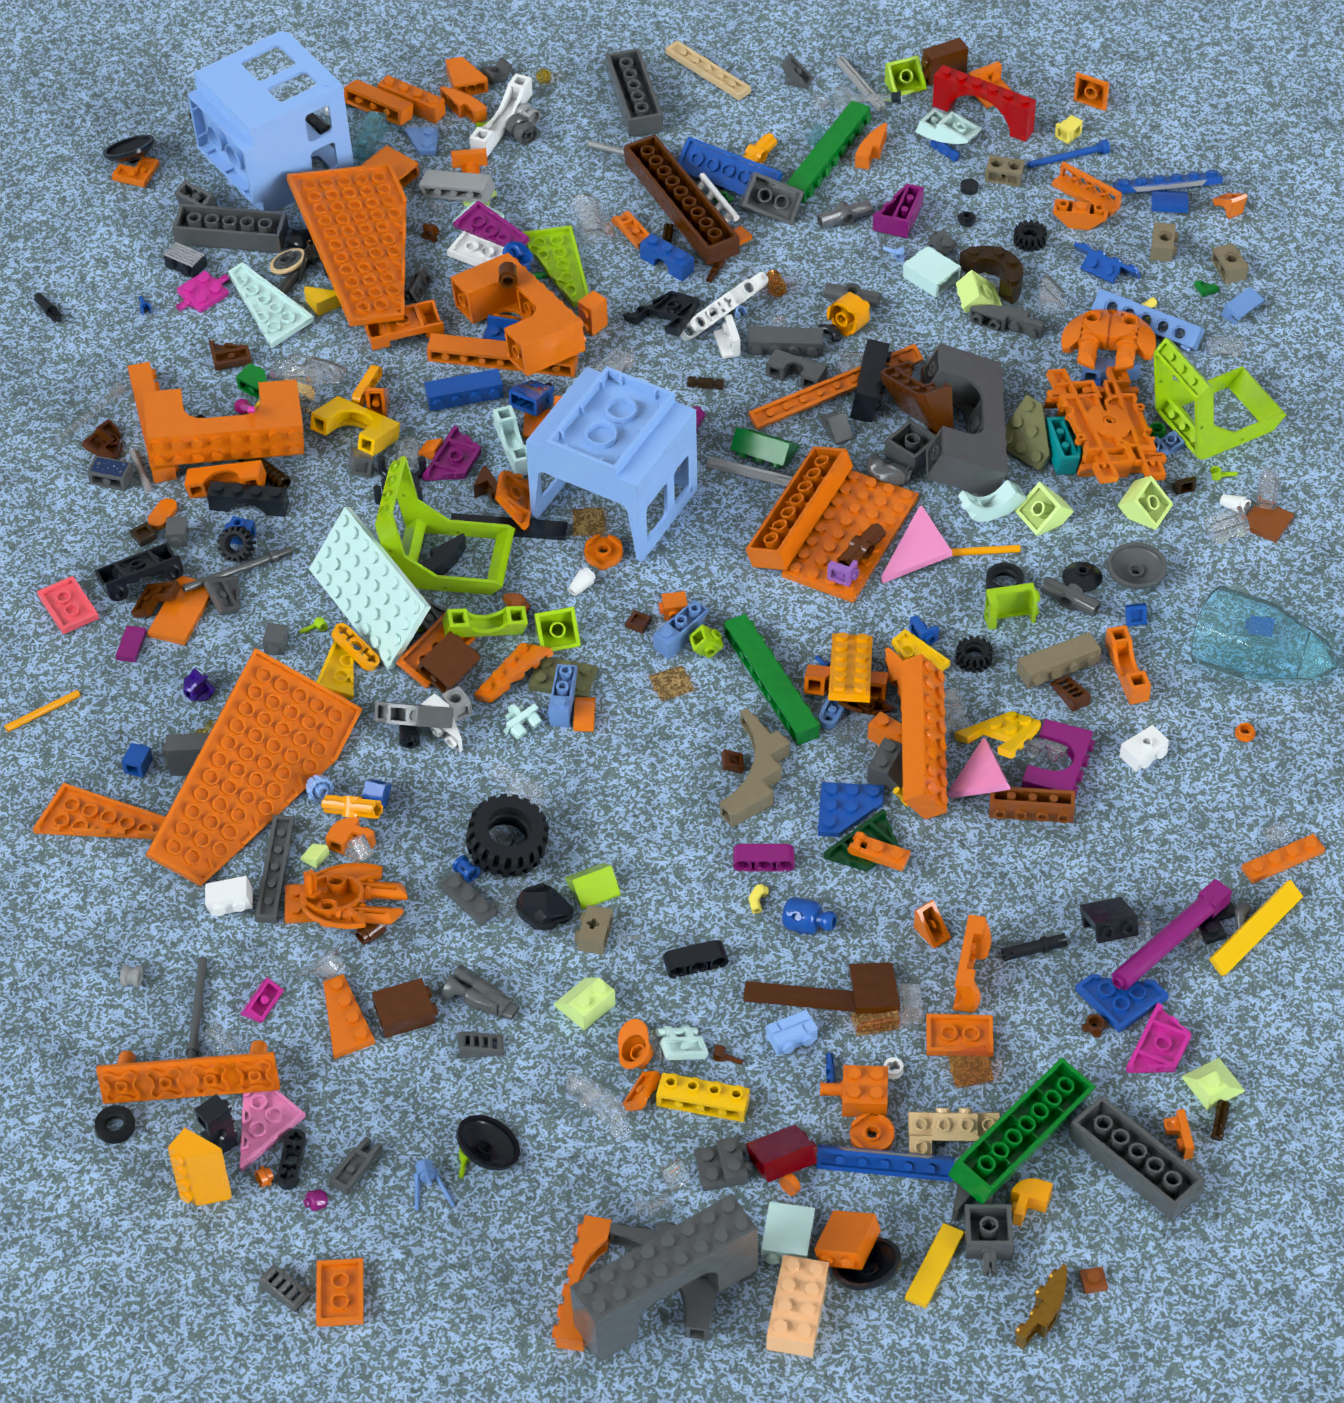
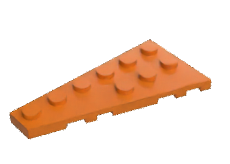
M63 783L32 829L34 834L154 839L165 816Z

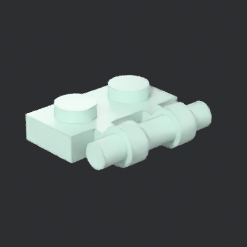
M682 1025L680 1028L663 1026V1028L655 1029V1036L662 1037L660 1045L666 1060L707 1058L709 1053L702 1036H697V1027Z

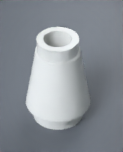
M1223 494L1220 499V505L1238 515H1246L1250 509L1251 501L1245 496Z
M586 567L582 570L580 569L568 587L569 593L576 597L594 583L595 574Z

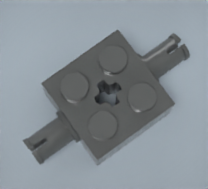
M992 1195L984 1204H965L963 1217L965 1259H983V1275L989 1277L990 1268L991 1277L998 1275L997 1259H1012L1014 1246L1011 1204H993Z

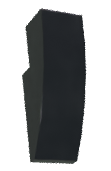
M462 533L430 550L431 557L419 564L437 575H445L463 555L466 549L465 535Z

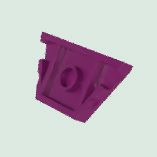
M454 425L423 473V480L466 479L482 453L481 447L476 442L471 441L468 435L460 433L459 428Z

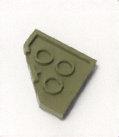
M1026 394L1005 425L1006 451L1041 472L1052 457L1044 416L1045 410L1043 404Z

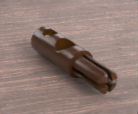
M725 260L714 263L706 278V282H712L725 263Z

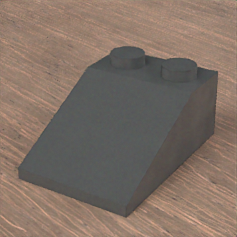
M752 172L739 207L792 226L805 191L760 173Z

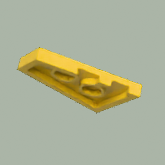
M333 641L316 682L333 692L342 694L346 699L353 700L354 659L335 641Z

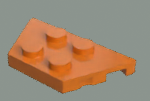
M503 470L498 477L495 500L523 530H526L529 527L531 517L529 479H524L522 474H514Z

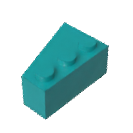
M1046 417L1049 448L1052 454L1051 462L1056 475L1075 474L1080 460L1081 446L1076 445L1074 442L1076 435L1070 423L1065 420V417Z

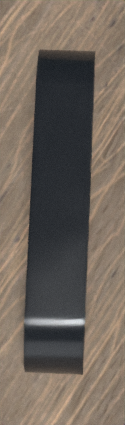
M292 1129L285 1136L277 1173L278 1185L283 1190H291L298 1184L307 1143L305 1133L300 1129ZM295 1137H299L296 1148H293L292 1140H295ZM289 1156H296L298 1158L293 1164L286 1162ZM287 1170H289L291 1179L288 1182H284V1179L287 1178Z

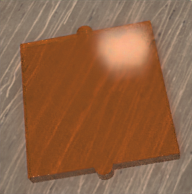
M587 507L586 509H572L573 536L590 537L599 534L605 535L604 508Z
M682 666L649 676L653 685V691H656L661 702L694 691L690 682V676L686 675Z
M985 1045L947 1053L951 1068L949 1073L953 1076L956 1089L994 1081L990 1066L992 1061L988 1058Z

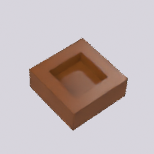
M1103 1267L1079 1270L1084 1294L1108 1290Z

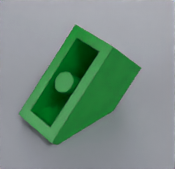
M249 363L236 376L238 389L259 399L258 382H267L265 370Z

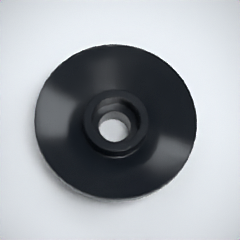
M1080 561L1069 564L1063 570L1062 578L1066 585L1076 584L1083 592H1088L1096 589L1101 584L1102 574L1095 565Z

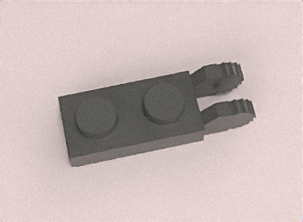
M368 1137L362 1139L330 1177L329 1185L348 1195L381 1153L383 1146L377 1143L367 1154L365 1151L369 1148L371 1139Z

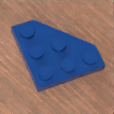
M822 782L818 836L840 837L847 829L853 825L856 826L866 819L867 815L883 807L884 785Z
M1091 974L1075 985V991L1118 1033L1155 1009L1157 1003L1162 1004L1167 1001L1169 994L1158 983L1145 979V982L1136 981L1127 990H1123L1114 986L1112 978H1102L1101 975Z

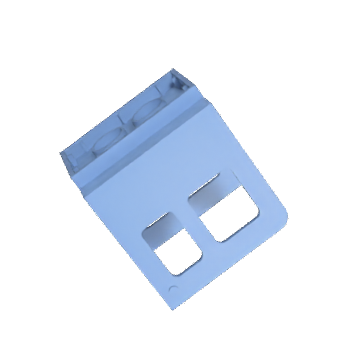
M284 31L274 33L194 72L196 90L187 94L197 148L259 210L277 211L295 202L296 200L286 180L287 174L313 171L311 162L313 159H320L329 169L354 167L343 84L290 33ZM274 48H280L295 63V65L264 80H257L242 65ZM301 74L308 75L316 83V86L285 101H278L269 92L270 89ZM328 106L331 127L327 132L320 135L305 121V118L310 113Z
M608 366L602 372L586 367L526 440L531 516L536 519L539 518L567 482L615 501L627 509L636 560L640 562L646 558L697 491L696 409L675 402L674 392ZM541 472L555 477L543 494ZM674 484L684 487L676 500L674 498ZM664 486L663 517L647 536V508Z

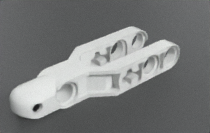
M759 272L751 279L744 280L690 319L686 327L692 330V335H687L683 330L680 337L686 341L696 337L764 288L769 281L768 276L765 272ZM715 310L717 314L711 317L710 313ZM698 318L703 321V326L698 324Z

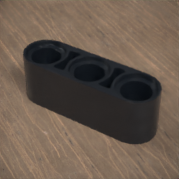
M712 940L667 951L662 957L670 978L698 973L697 971L704 972L719 968L718 966L720 968L725 967L729 962L721 940Z

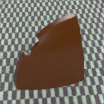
M107 419L96 428L92 435L83 441L81 446L96 456L117 459L123 444L121 443L119 447L121 434L115 424Z
M880 697L870 701V703L838 701L839 705L851 711L869 715H877L880 711L887 714L895 709V707Z

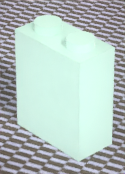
M929 246L918 251L915 256L903 264V277L934 297H938L960 280L961 266Z
M769 1202L761 1248V1261L776 1265L782 1263L783 1255L808 1259L815 1221V1208Z

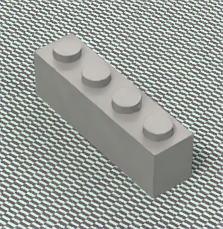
M426 170L419 184L421 192L426 198L477 202L479 200L482 203L489 202L495 189L491 175Z

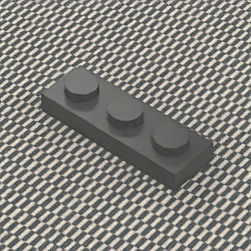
M454 873L440 883V889L480 926L497 915V910L457 873Z

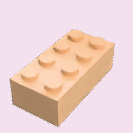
M783 1255L767 1332L766 1350L813 1358L829 1277V1262Z

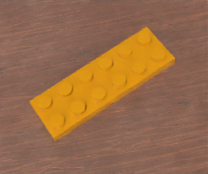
M844 632L832 633L828 700L870 703L873 636H868L867 634L851 635Z

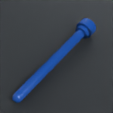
M1107 139L1100 140L1094 146L1028 161L1027 167L1033 168L1096 152L1098 154L1102 153V155L1110 153V145Z

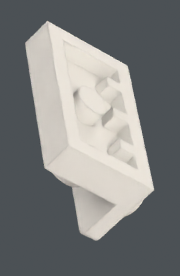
M732 314L724 315L722 330L714 331L721 357L726 359L741 356L740 337Z

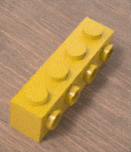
M662 1073L656 1093V1104L658 1107L739 1122L745 1121L750 1101V1088H745L741 1085L723 1084L719 1081L701 1080L697 1077H684L675 1073Z

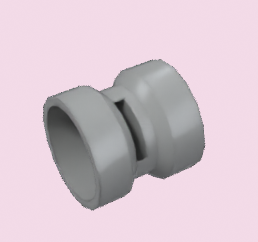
M522 103L516 113L522 114L533 125L540 119V112L527 103Z

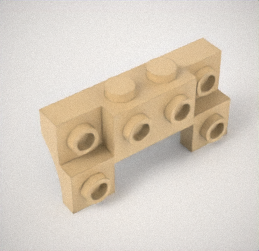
M937 1107L936 1112L908 1111L909 1153L932 1155V1141H977L1000 1118V1113L972 1112V1108H959V1112H950V1108Z

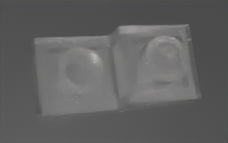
M1034 737L1024 742L1023 753L1030 758L1041 761L1046 756L1049 760L1062 765L1067 760L1068 747L1060 743Z
M898 983L900 1025L922 1026L923 1008L920 984Z

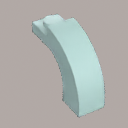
M1009 480L987 496L977 497L966 491H962L958 495L962 502L961 506L968 512L972 520L987 522L1008 515L1027 499L1020 486Z

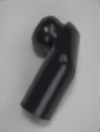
M818 325V328H823V333L832 335L831 340L833 342L841 341L842 331L836 325Z

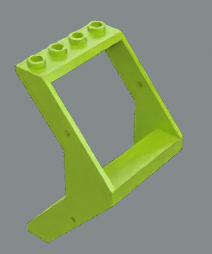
M1165 338L1154 351L1155 410L1171 429L1179 434L1185 441V445L1198 459H1207L1274 431L1287 415L1242 366L1206 380L1171 339ZM1229 388L1259 422L1235 432L1214 425V393ZM1191 402L1195 403V421L1181 406Z
M402 456L397 461L394 460L388 469L375 528L381 546L415 588L492 595L503 587L515 528L507 524L448 519L418 499L407 458ZM396 498L406 526L402 542L393 515ZM424 533L454 536L463 533L466 537L496 539L487 579L437 575L419 564L418 559Z

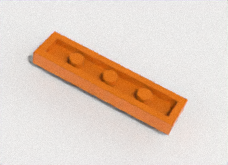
M1313 833L1242 864L1241 870L1250 882L1254 884L1325 853V847Z

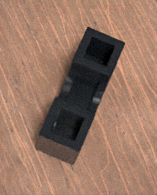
M215 1094L194 1109L196 1120L204 1129L200 1133L202 1138L220 1147L223 1154L237 1145V1131L233 1126L235 1120L230 1112L232 1107L226 1099L222 1100Z

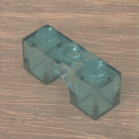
M368 112L351 144L353 160L365 162L375 154L376 139L382 140L388 129L385 113Z

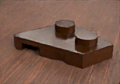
M213 340L209 341L215 371L249 363L252 364L248 345H234L225 342V345H218Z

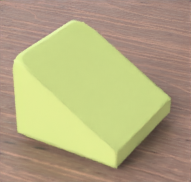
M312 844L300 857V860L317 869L330 855L329 847L322 844Z

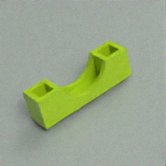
M508 606L498 612L486 615L472 614L468 612L467 608L447 609L442 623L445 636L451 631L460 637L521 635L528 625L525 606Z

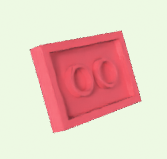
M73 576L37 591L39 599L63 635L99 619L97 611Z

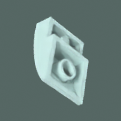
M933 109L920 120L916 133L943 143L965 144L974 138L982 128L952 111L945 115Z

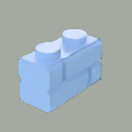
M807 1010L766 1025V1037L777 1055L782 1053L790 1054L795 1048L802 1045L810 1046L817 1040L818 1030Z

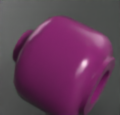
M322 1189L308 1191L305 1196L306 1199L303 1201L306 1208L310 1207L311 1211H318L327 1206L328 1197Z

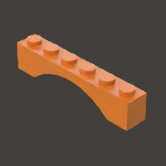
M585 1215L583 1224L579 1223L577 1237H579V1241L573 1245L572 1257H574V1261L569 1263L567 1277L570 1278L568 1284L564 1283L562 1290L564 1302L559 1304L557 1318L560 1319L558 1325L554 1324L552 1338L555 1339L557 1348L584 1351V1339L574 1326L570 1286L582 1280L594 1261L608 1251L611 1219Z

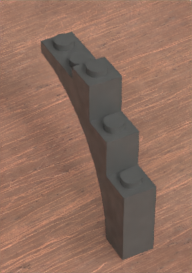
M658 1222L657 1230H652L648 1227H630L626 1224H611L609 1231L610 1243L634 1250L676 1226V1224ZM697 1277L679 1288L686 1312L685 1332L687 1338L709 1341L718 1291L708 1277Z

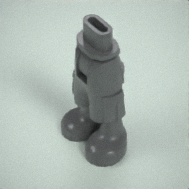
M462 964L454 970L453 978L449 977L441 995L444 1000H451L455 995L464 997V1003L468 1006L498 1016L501 1019L505 1017L512 1020L520 1006L512 1003L513 999L507 997L501 990L494 987L492 983L482 977L476 979L470 975L469 969ZM465 983V984L471 986L472 988H469V989H468L467 987H465V986L462 985V984Z

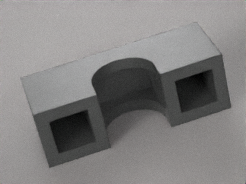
M775 349L766 363V376L784 381L788 375L797 374L800 375V387L805 389L827 379V366Z

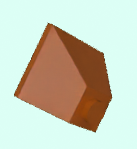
M1077 72L1073 100L1106 111L1109 82Z

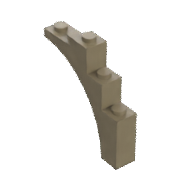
M748 708L740 711V724L752 742L755 754L754 761L748 776L733 794L720 802V815L732 828L773 805L774 791L770 786L781 780L782 766L778 761L789 756L790 750L788 738L782 736L778 730L771 733L769 728L764 727L757 715L752 714Z

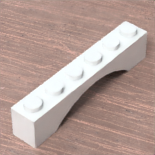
M520 74L514 75L507 86L503 100L495 115L487 124L477 127L470 136V149L486 148L487 157L506 132L505 124L508 118L515 114L518 107L522 103H527L532 96L531 77Z

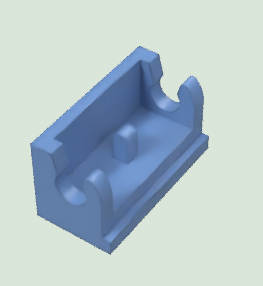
M1249 287L1225 304L1221 316L1233 324H1237L1238 322L1232 315L1237 320H1240L1255 307L1259 308L1265 299L1252 287Z

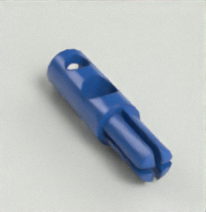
M829 1052L826 1054L827 1083H837L833 1053Z

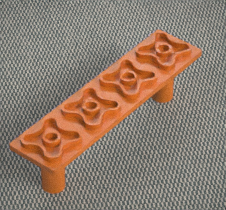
M261 1040L251 1043L249 1054L136 1062V1055L133 1052L123 1051L119 1054L117 1064L98 1065L96 1068L104 1104L280 1090L275 1053L267 1052L268 1045Z

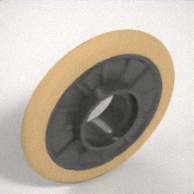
M301 248L285 250L271 261L270 270L277 275L293 272L306 261L307 253Z

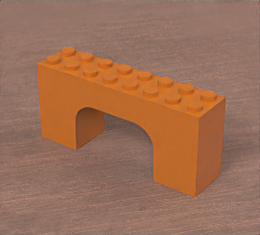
M508 252L450 277L455 306L472 324L486 319L488 315L502 312H514L524 319L504 328L509 359L526 376L586 351V338L583 334L582 327H584L582 319L577 317L571 308L564 305L561 299L559 300L552 291L546 288L544 283L537 280L534 274H531L525 266L518 262L517 258H514ZM503 262H512L517 267V283L512 288H504L499 283L498 268Z
M297 379L258 382L260 403L258 409L254 413L235 416L192 417L183 408L181 389L143 392L150 467L304 454L303 422Z

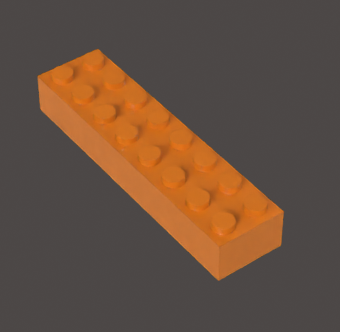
M812 447L745 549L752 567L787 570L853 467L847 449Z
M919 654L901 661L903 802L924 819H930L947 813L945 675L931 660H928L923 654Z

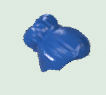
M508 242L503 248L502 255L508 252L514 258H517L518 262L525 266L528 271H531L530 263L533 258L531 251L522 242Z

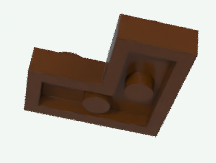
M178 581L147 584L131 614L134 618L150 617L158 602L174 601L182 586Z

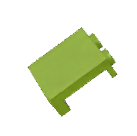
M1033 582L986 589L984 617L988 630L996 629L997 619L1029 615L1031 623L1036 622V615H1039L1037 602H1040L1039 590H1035Z

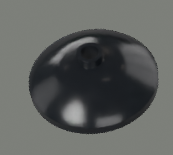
M148 134L129 137L107 147L103 151V155L109 161L133 164L138 162L139 158L143 157L152 148L155 140L152 135Z
M472 1115L463 1119L457 1128L456 1139L461 1151L471 1162L479 1167L502 1171L511 1168L518 1160L520 1155L518 1140L513 1132L500 1121L485 1115Z
M878 1237L862 1270L833 1267V1273L838 1283L848 1289L859 1291L875 1289L886 1284L899 1271L902 1263L901 1252L894 1242Z

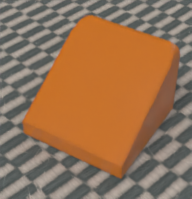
M443 439L426 440L418 455L433 459L442 445Z

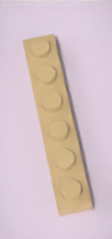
M677 40L665 48V54L735 99L741 100L751 93L749 85Z

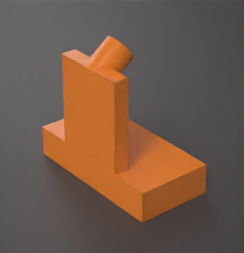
M486 148L451 151L452 168H461L463 173L480 174L479 166L488 165Z

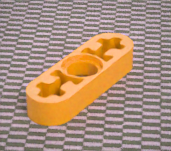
M373 364L369 367L354 390L351 402L362 407L366 402L365 388L376 387L382 377V367Z
M336 624L331 632L333 640L364 670L374 671L380 663L378 654L347 624ZM351 644L358 645L360 650L353 649Z

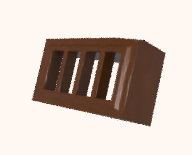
M1068 675L1050 682V686L1073 712L1090 704L1091 695ZM1065 681L1067 682L1066 684H1064V685H1062V686L1059 685V684H1061V683H1063V682H1065Z

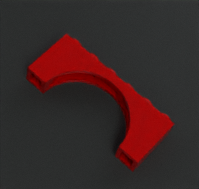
M942 65L934 74L933 107L948 112L954 106L958 97L965 95L976 96L988 101L1001 112L1008 124L1011 137L1026 142L1034 132L1035 99Z

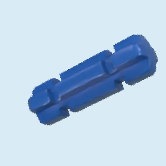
M931 140V147L938 149L937 151L946 157H950L952 161L956 162L960 158V153L953 150L946 143Z

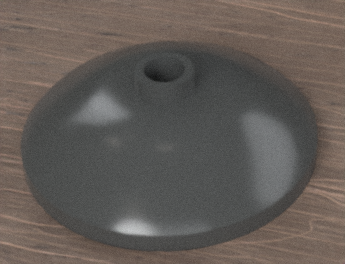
M1131 542L1116 547L1109 554L1107 570L1110 577L1121 586L1130 589H1148L1156 586L1164 579L1167 572V562L1164 555L1155 547L1145 543Z

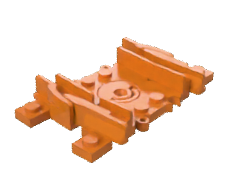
M1107 366L1106 375L1108 380H1104L1102 386H1096L1094 380L1071 381L1065 368L1047 371L1046 376L1053 390L1047 391L1044 407L1045 409L1058 408L1057 416H1065V420L1070 423L1076 435L1075 444L1078 446L1084 445V453L1077 472L1078 477L1096 476L1099 484L1118 482L1119 478L1128 477L1130 473H1144L1145 477L1151 475L1154 480H1165L1166 472L1163 465L1167 461L1166 455L1162 452H1156L1155 437H1150L1152 429L1148 427L1143 414L1145 406L1142 403H1137L1140 391L1135 386L1129 387L1131 380L1127 370L1114 372V366Z

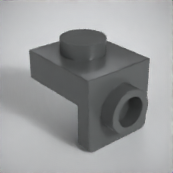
M500 57L497 66L483 67L482 74L491 82L508 80L512 64L503 57Z
M944 229L939 233L933 232L928 237L930 241L925 244L926 247L932 244L944 256L958 246Z

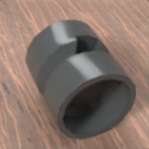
M520 113L513 114L505 124L507 133L514 137L521 145L526 146L537 137V127Z

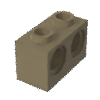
M989 155L985 170V182L1020 187L1024 174L1025 160Z

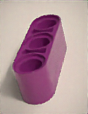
M738 844L733 848V868L736 871L765 870L784 872L786 870V872H790L795 867V849L789 844Z

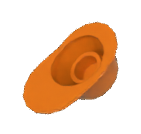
M639 1019L627 1021L621 1027L618 1034L619 1063L623 1068L646 1069V1065L653 1057V1047L649 1043L647 1026Z

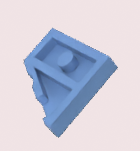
M405 127V134L410 138V142L415 147L418 155L437 154L438 127Z

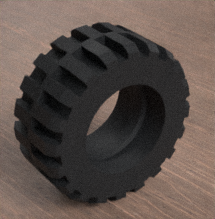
M500 794V797L496 798L494 795L488 797V802L483 800L473 810L466 835L467 850L470 855L472 854L471 859L476 864L480 863L482 870L491 871L490 874L495 876L502 874V877L509 878V875L517 877L521 876L522 872L527 874L532 871V867H536L540 863L541 858H543L549 837V825L545 821L546 816L544 813L539 812L540 808L535 803L533 805L530 804V800L525 797L521 799L518 798L519 795L512 794V796ZM498 825H510L519 829L527 840L517 846H504L494 841L488 831Z

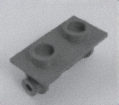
M425 267L420 272L415 273L410 286L404 291L405 301L414 300L415 303H419L431 284L432 279Z

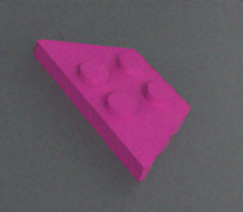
M1160 1003L1156 1004L1126 1067V1072L1128 1073L1175 1072L1189 1044L1192 1033L1184 1026H1181L1173 1015L1170 1017L1163 1010V1006Z

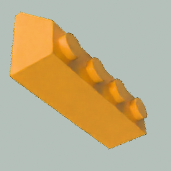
M184 1128L168 1146L179 1197L185 1203L189 1204L191 1202L197 1206L230 1200L232 1193L222 1149Z

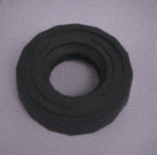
M108 1106L102 1109L95 1119V1131L98 1137L106 1143L117 1144L126 1141L135 1130V1118L132 1112L124 1106ZM111 1119H121L123 1126L117 1131L107 1129L106 1125Z

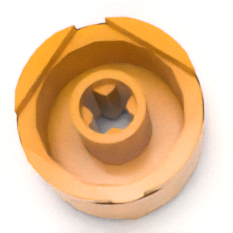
M847 292L828 307L827 319L828 321L831 320L832 324L842 331L843 336L853 335L869 322L870 305L856 294Z

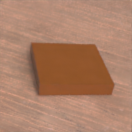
M1258 499L1241 523V528L1277 543L1293 520L1294 514Z

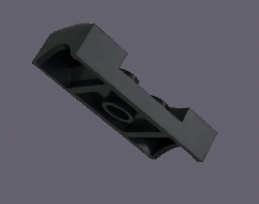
M168 542L94 570L99 585L114 602L122 601L128 596L129 591L126 584L136 583L141 578L154 576L160 571L168 580L178 579L184 573L180 556H175Z

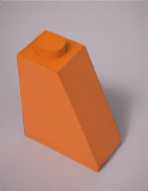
M461 56L445 59L446 73L452 89L464 92L470 96L489 92L487 77Z

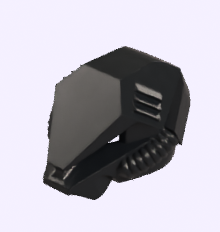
M544 883L525 888L516 900V910L519 917L535 930H551L558 923L564 924L573 919L574 908L554 888Z

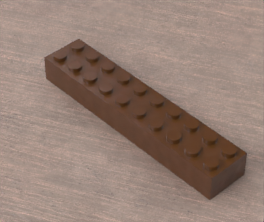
M656 134L624 145V161L708 266L740 254V237Z

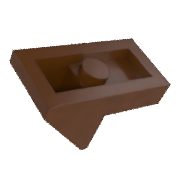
M486 465L482 467L474 483V498L487 494L490 500L493 499L499 505L495 500L498 482Z

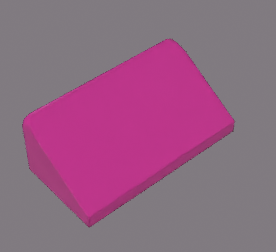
M267 977L261 982L240 1014L262 1023L284 990Z

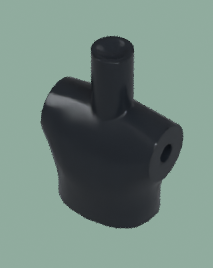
M292 229L288 240L289 247L301 248L307 251L311 245H315L308 229Z

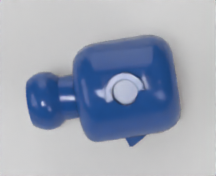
M799 897L790 898L785 903L782 913L784 927L788 930L796 931L800 935L802 933L814 935L819 927H822L825 931H832L837 922V915L834 912H823L820 903Z

